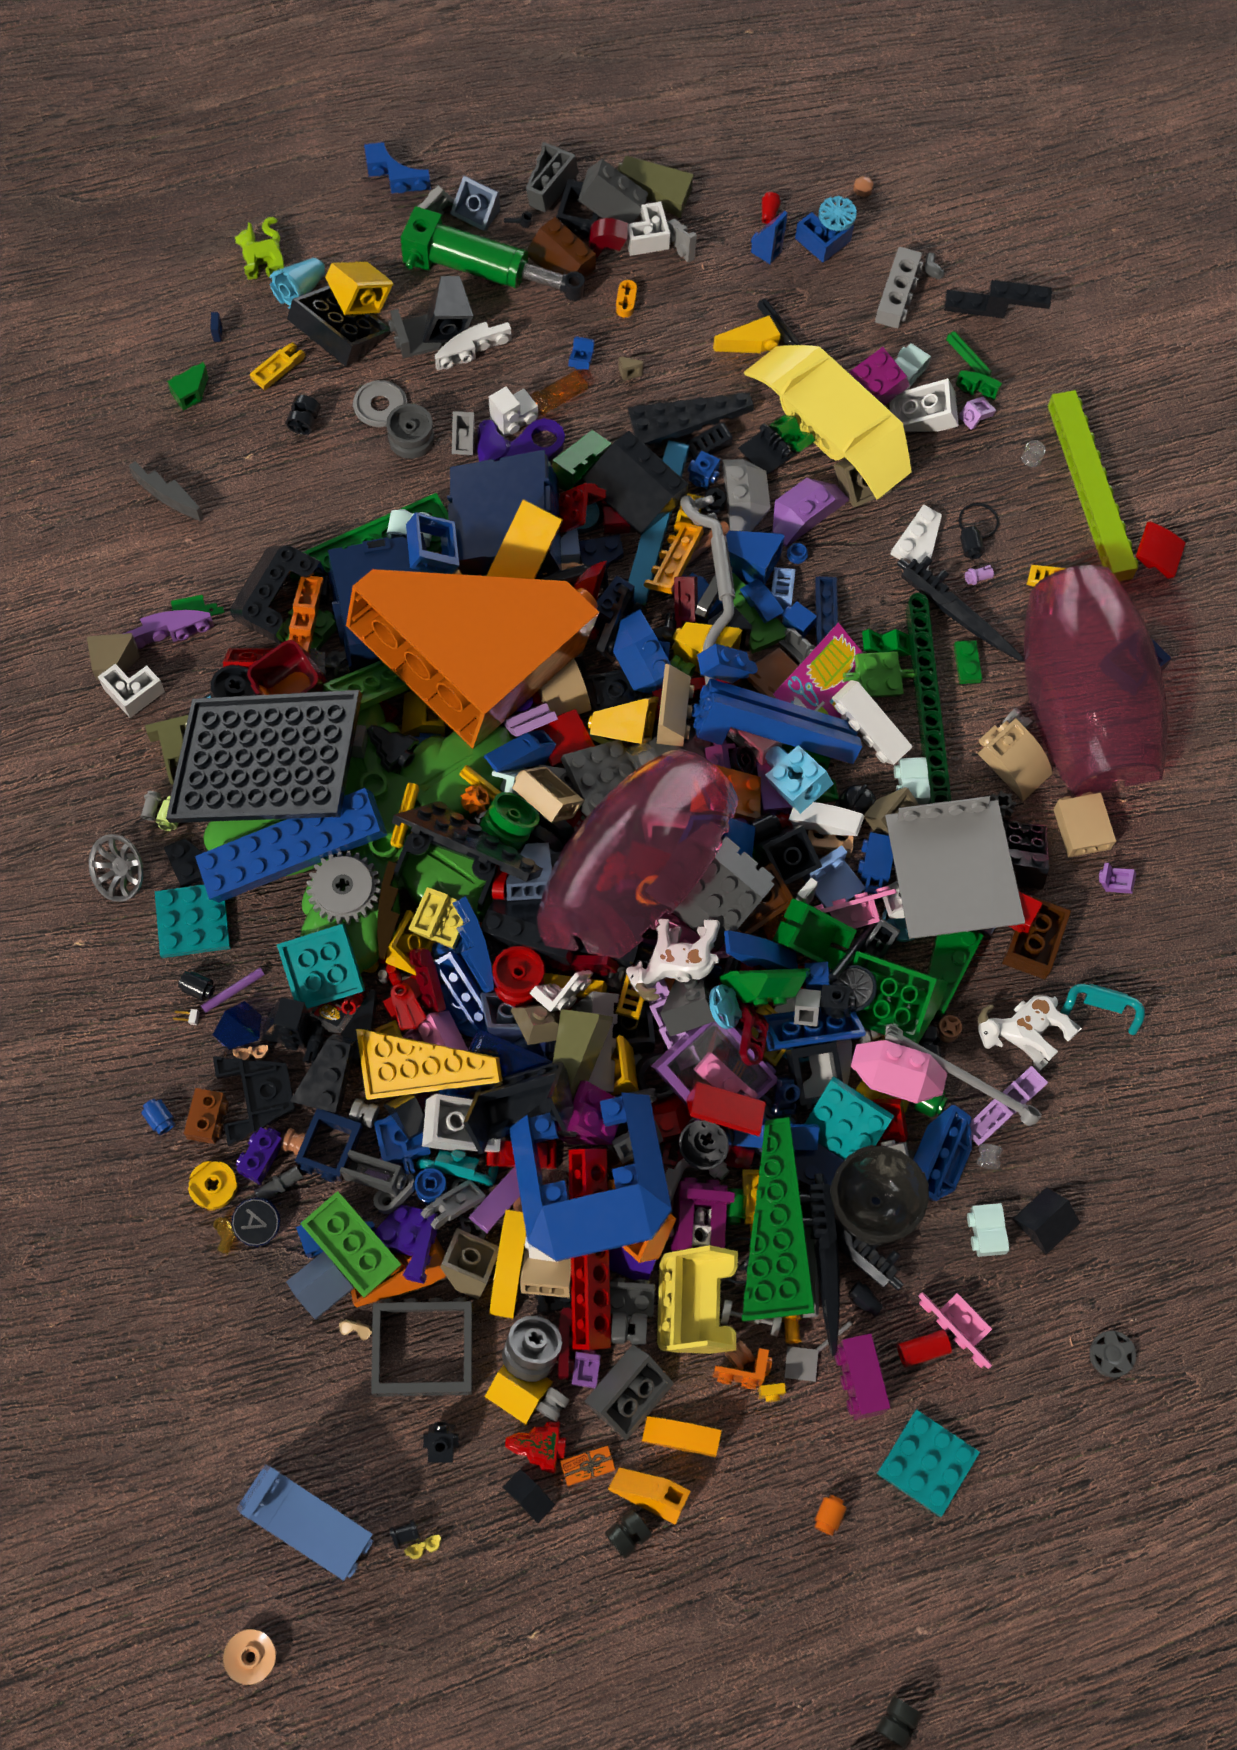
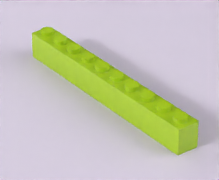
M1076 390L1052 394L1048 409L1107 581L1112 583L1133 579L1138 570V560L1133 556L1131 540L1127 539L1125 523L1121 521L1119 516V506L1114 501L1112 486L1108 484L1106 469L1102 467L1100 452L1096 450L1094 444V434L1090 432L1088 417L1084 415L1082 410V400L1078 398Z

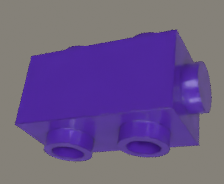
M260 1127L258 1132H254L249 1139L248 1145L250 1146L246 1153H242L237 1160L236 1166L238 1167L236 1170L238 1173L261 1185L281 1150L283 1142L280 1137L281 1133L270 1127L267 1130Z

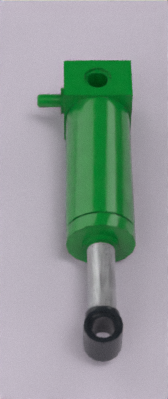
M415 206L400 237L402 259L408 269L418 267L429 271L432 264L436 263L516 289L519 288L523 279L557 288L565 294L567 299L572 301L580 300L584 296L585 279L581 273L574 271L562 275L528 264V251L443 225L442 214Z

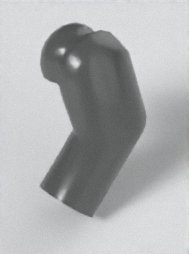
M929 252L926 254L924 271L932 278L939 280L943 278L944 270L935 263L936 255Z

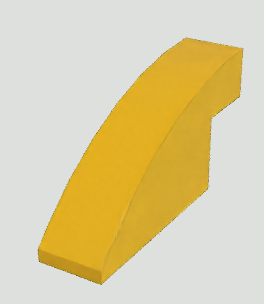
M505 1210L489 1315L514 1318L525 1252L526 1229L523 1212Z

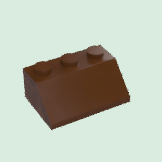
M556 217L540 227L526 250L528 251V257L540 268L562 275L575 271L586 277L596 269V254Z

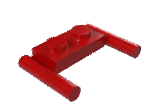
M557 1138L548 1140L547 1143H537L541 1168L557 1169ZM500 1141L499 1152H487V1166L515 1167L512 1142Z

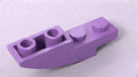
M175 610L140 618L143 626L126 633H132L138 649H141L146 644L161 641L171 635L173 642L185 640L198 632H206L211 627H214L209 612Z

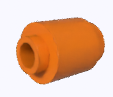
M830 1495L829 1498L824 1497L815 1517L816 1524L814 1527L821 1532L833 1536L834 1532L838 1531L847 1507L843 1505L844 1500L834 1495Z

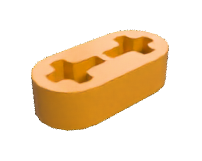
M632 280L622 281L618 288L616 313L623 318L630 317L634 312L637 285ZM626 289H630L629 295H625ZM624 302L628 303L626 309H623Z

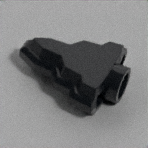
M371 725L367 729L370 742L377 747L376 755L381 759L380 765L388 773L394 771L399 766L407 768L415 758L413 751L420 742L418 739L410 734L405 736L398 731L390 733L384 727Z

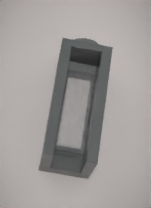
M349 1150L348 1156L352 1161L349 1169L343 1167L340 1169V1173L345 1181L356 1182L397 1197L407 1180L401 1166Z

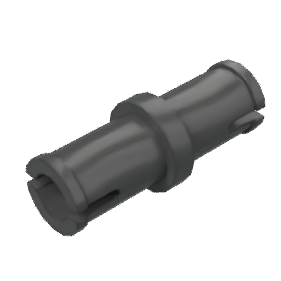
M294 1165V1167L283 1174L273 1176V1180L255 1189L254 1192L259 1200L266 1201L279 1192L284 1193L287 1187L304 1177L298 1167Z

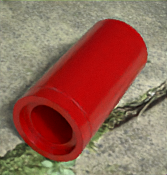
M944 1329L897 1344L898 1355L904 1368L952 1353L951 1343Z

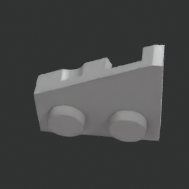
M437 185L417 207L443 215L444 212L442 210L449 205L453 207L455 200Z
M676 219L668 221L670 243L675 245L678 254L684 257L687 263L695 260L697 234L695 232L687 233V227L681 225Z

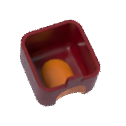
M293 640L282 642L254 662L247 671L248 679L256 695L323 692V684L327 683V680L310 654Z

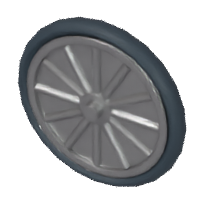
M847 966L836 982L830 981V985L843 983L851 987L853 994L857 996L856 1009H852V1012L865 1009L873 1002L876 996V979L868 969L862 966Z

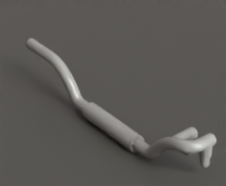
M687 495L683 496L680 501L684 513L695 525L701 526L703 529L705 527L712 529L713 537L710 541L719 600L723 603V613L708 632L703 644V652L716 643L722 630L731 621L734 615L733 600L735 599V590L727 538L723 535L721 523L717 520L716 513L703 515L698 512L699 509L714 503V497L709 495L693 500V498ZM705 676L706 685L710 679V677Z

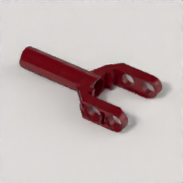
M740 961L738 971L761 970L762 966L749 967ZM737 998L742 1016L734 1028L738 1027L740 1029L743 1027L739 1053L746 1065H756L763 1059L769 1023L764 1015L756 1012L753 1003L744 1004ZM715 1026L705 1055L711 1052L727 1066L731 1044ZM753 1026L758 1030L757 1039L752 1035ZM717 1037L723 1042L722 1049L716 1045ZM749 1048L754 1052L753 1061L748 1057Z

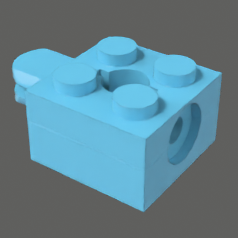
M799 745L789 754L780 746L772 747L766 753V761L772 768L765 774L771 786L800 814L834 784L827 771Z

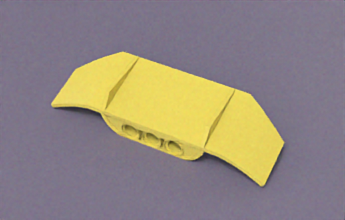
M807 345L776 346L744 371L746 376L763 382L779 395L785 414L796 418L802 432L812 433L815 438L814 443L828 457L833 460H840L845 457L861 474L876 499H879L912 472L903 423L821 347Z

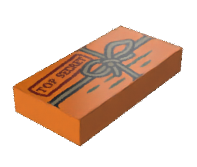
M608 1446L560 1461L567 1486L615 1471Z

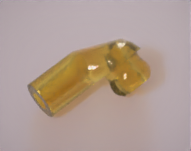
M219 1217L213 1223L214 1229L217 1230L221 1237L217 1251L228 1255L235 1238V1232L228 1219Z

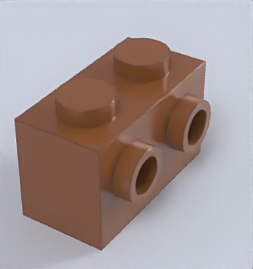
M195 1088L183 1133L188 1140L215 1144L217 1138L221 1137L223 1131V1124H221L222 1116L227 1114L229 1101H226L224 1093Z

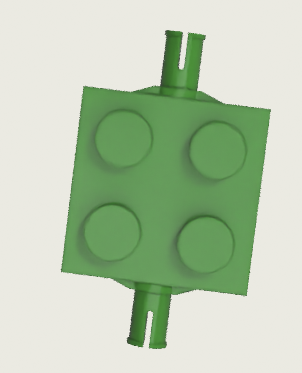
M898 652L857 654L854 656L855 672L843 673L844 682L850 680L859 682L872 698L901 696L904 694L902 678L914 677L913 669H901Z

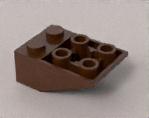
M778 648L756 663L758 671L755 674H749L748 678L739 679L731 685L776 698L773 695L774 692L798 666Z

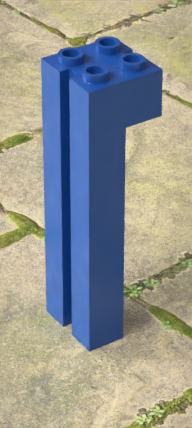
M711 678L707 685L702 687L698 704L693 706L691 716L694 718L693 727L696 729L697 738L719 745L723 744L730 728H735L794 747L799 745L804 750L850 764H854L862 748L860 737L857 736L858 731H855L847 720Z

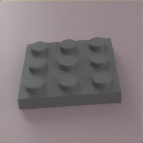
M621 740L564 754L561 757V761L576 793L584 799L582 806L588 818L642 803L648 798Z

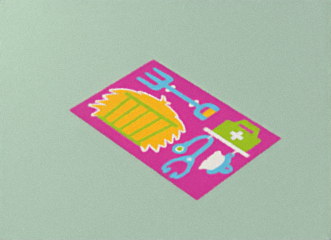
M837 623L773 695L779 700L841 718V714L834 707L836 703L832 697L849 682L843 681V673L855 672L854 656L863 654V652L842 626Z

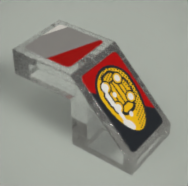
M333 1001L307 1009L311 1020L318 1021L329 1032L341 1033L354 1015H349L350 1011L347 1014L343 1013L341 1006Z

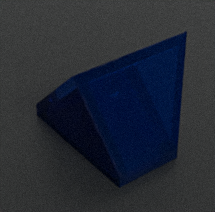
M243 1001L224 1012L213 1036L229 1050L258 1041L260 1039L262 1015L247 1002Z

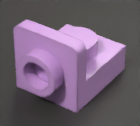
M984 397L968 401L960 412L959 418L969 429H974L980 420L992 417L996 409Z

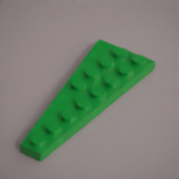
M437 493L400 508L412 514L415 512H425L433 517L448 520V512ZM391 513L308 549L303 553L319 560L327 573L326 575H328V572H330L329 549L340 547L346 549L347 546L362 544L363 541L386 538ZM432 535L430 547H426L427 551L434 553L442 551L441 538L439 536ZM293 572L289 574L292 582L300 581L301 576Z
M789 1117L765 1120L747 1281L744 1293L743 1322L815 1313Z

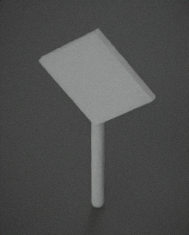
M851 1321L839 1329L838 1336L852 1325ZM828 1339L816 1349L787 1346L784 1378L816 1382L818 1353L829 1345Z

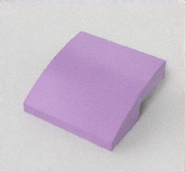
M542 703L508 717L503 724L511 734L520 736L558 720L555 711L549 710L547 703Z

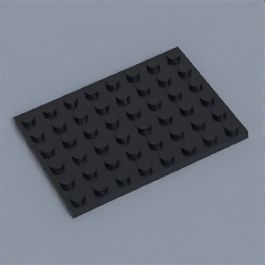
M359 690L192 699L166 819L170 823L341 817L362 693Z

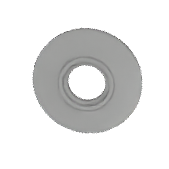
M385 380L366 383L356 392L353 399V408L356 416L363 423L373 427H386L387 417L390 412L397 406L407 404L404 391L395 383ZM383 396L389 400V406L383 411H377L372 408L371 401L375 397Z

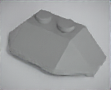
M744 459L722 460L730 531L752 532L771 508L767 473L765 470Z

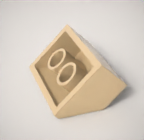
M665 664L657 744L683 747L684 739H689L690 726L686 725V718L691 719L692 705H688V698L693 699L694 685H690L691 677L670 664Z

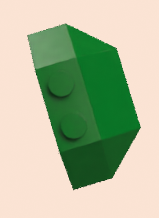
M810 968L731 971L720 976V982L732 988L736 992V997L744 1004L753 1003L754 1007H759L773 1002L774 1006L787 1004L788 999L797 995L811 972Z

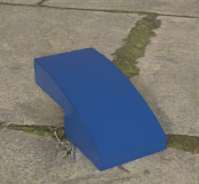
M759 579L740 589L749 606L755 607L764 624L784 613L779 602Z

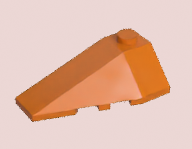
M435 1237V1242L430 1247L429 1255L431 1260L430 1264L426 1265L425 1274L427 1278L424 1284L409 1281L403 1276L412 1256L397 1253L394 1256L402 1266L365 1298L354 1287L351 1291L354 1306L357 1308L380 1299H386L422 1288L446 1277L440 1268L445 1252L437 1237Z

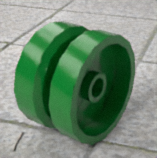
M502 792L495 796L480 822V827L489 835L499 838V841L505 845L519 850L524 847L540 820L539 813L520 795Z

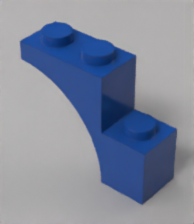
M384 142L364 144L369 177L389 175L391 194L431 189L428 169H412L399 164L388 154Z

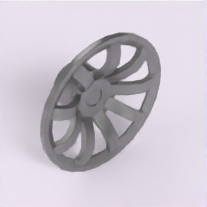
M117 834L102 836L94 843L89 855V872L96 889L105 898L115 902H123L133 898L139 891L143 881V864L138 850L127 838ZM109 840V848L113 854L103 849L102 844L105 841ZM115 840L125 843L120 852L115 846ZM129 848L131 849V851L133 852V854H132V853H128V854H127V851H128ZM97 851L104 858L110 860V862L95 861ZM95 868H110L111 871L97 878ZM138 873V879L133 877V875ZM115 877L109 886V890L106 891L101 884L109 878ZM127 880L135 884L134 889L130 893L126 888ZM119 882L123 896H115V889Z

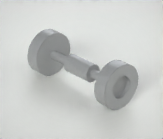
M725 1299L720 1324L727 1325L729 1316L742 1318L743 1313L731 1311V1300ZM782 1317L773 1318V1320L762 1319L745 1322L758 1325L760 1322L772 1325L770 1335L778 1337Z

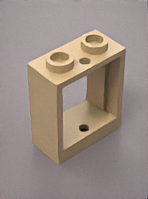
M546 766L520 771L512 787L551 823L573 818L584 802V799Z

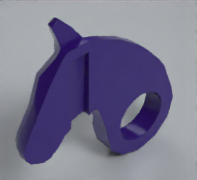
M543 418L533 421L512 442L498 432L494 421L484 420L478 425L479 462L494 459L496 462L500 461L502 457L545 450L548 461H551L563 451L565 444V434L562 426L550 419ZM540 431H549L556 436L557 440L549 447H540L532 441V438Z

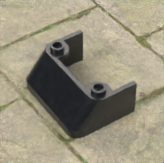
M411 831L394 869V879L400 880L410 853L422 855L427 852L430 845L474 860L472 865L473 874L478 879L486 881L477 908L478 911L482 912L499 865L489 862L484 864L478 861L479 856L470 852L464 855L432 840L433 836L420 833L418 835Z
M554 1062L502 1077V1082L483 1084L477 1089L463 1123L479 1154L484 1153L490 1139L504 1137L510 1124L517 1123L526 1115L531 1118L550 1113L551 1118L558 1121L562 1131L568 1129L574 1112V1105L568 1074L562 1062Z

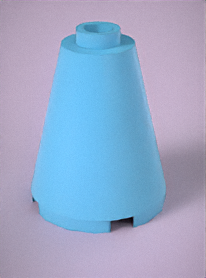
M311 258L278 269L270 275V278H272L270 288L281 304H288L289 307L287 308L290 309L293 298L310 293L325 275V266L321 260Z

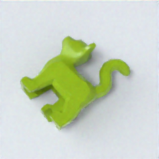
M268 217L262 223V230L265 234L271 236L272 239L255 242L256 238L251 223H248L246 230H242L239 235L235 236V242L243 249V257L247 263L244 266V271L248 280L257 279L258 265L268 264L265 268L268 277L278 268H284V259L280 251V235L277 231L270 228V225L277 223V219L274 217Z

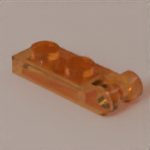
M575 370L541 391L533 392L530 397L538 405L540 414L543 415L587 390L588 383Z

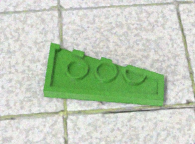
M733 572L734 606L752 625L749 641L751 653L753 654L777 644L778 641L784 640L787 628L777 618L764 624L755 607L749 606L740 591L746 585Z

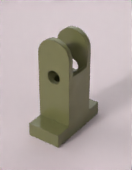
M189 715L145 725L150 742L160 740L171 785L174 784L172 768L178 766L184 738L183 734H185V722Z

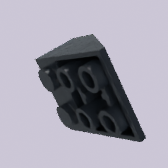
M1002 820L1017 886L1043 890L1049 872L1047 826Z

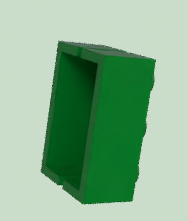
M792 898L784 915L786 921H781L773 941L816 963L828 962L829 969L833 970L846 953L831 947V942L848 949L857 930L807 903Z

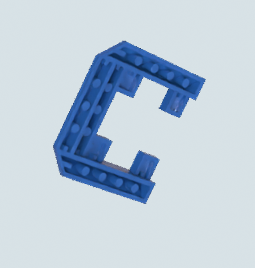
M621 1092L622 1096L600 1101L605 1127L627 1122L635 1162L632 1165L612 1169L616 1189L569 1200L567 1184L564 1180L546 1185L543 1184L537 1143L559 1138L556 1121L551 1118L550 1113L531 1118L526 1115L509 1128L527 1242L531 1246L557 1262L653 1240L672 1212L649 1095Z

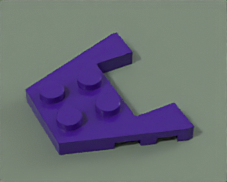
M400 1205L393 1213H390L374 1233L389 1251L412 1256L403 1276L409 1281L424 1284L427 1278L425 1274L426 1265H429L431 1260L429 1255L431 1244H434L437 1229H434L431 1223L439 1215L435 1212L434 1215L424 1218L421 1215L424 1209Z

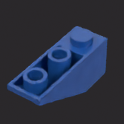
M544 730L530 731L485 754L484 758L496 772L538 766L539 764L544 765L554 750L556 743Z

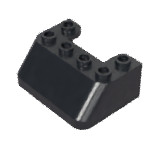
M274 545L268 547L230 608L231 616L238 623L281 644L284 640L280 636L279 631L283 626V618L279 612L269 607L291 572L301 577H310L315 572L326 576L327 573L321 562L291 546Z

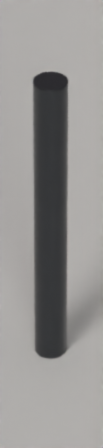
M873 924L867 925L829 974L830 981H837L854 959L856 951H860L875 928Z

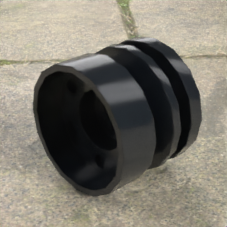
M692 1117L681 1132L679 1139L680 1153L691 1166L702 1170L712 1169L720 1165L731 1150L735 1139L734 1129ZM708 1133L712 1134L710 1140L706 1138Z

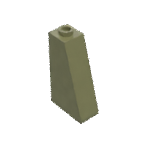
M625 156L623 163H619L617 170L648 193L646 198L652 203L661 202L664 210L681 218L693 187L694 174Z
M561 1009L553 1063L562 1062L568 1074L572 1099L575 1098L580 1081H589L613 1022V1017Z

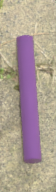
M259 967L202 1004V1009L207 1013L264 976V972Z

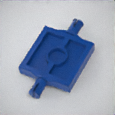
M391 1115L385 1119L374 1121L382 1160L393 1164L403 1163L405 1174L410 1175L408 1166L410 1167L411 1174L415 1172L412 1160L431 1154L429 1147H422L423 1132L408 1140Z

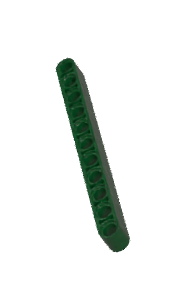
M915 593L909 598L906 607V619L910 639L911 664L914 670L912 673H914L913 681L922 757H926L930 785V800L928 804H934L935 802H949L952 799L929 603L925 595ZM918 643L924 644L925 647L919 646ZM920 663H925L928 666H922ZM921 682H927L930 686H925ZM924 702H930L932 705H926ZM931 721L935 725H928L926 722ZM928 741H933V742H935L937 745H936V746H933V745L929 744ZM931 761H936L939 766H934ZM937 781L941 783L942 786H936L933 782Z

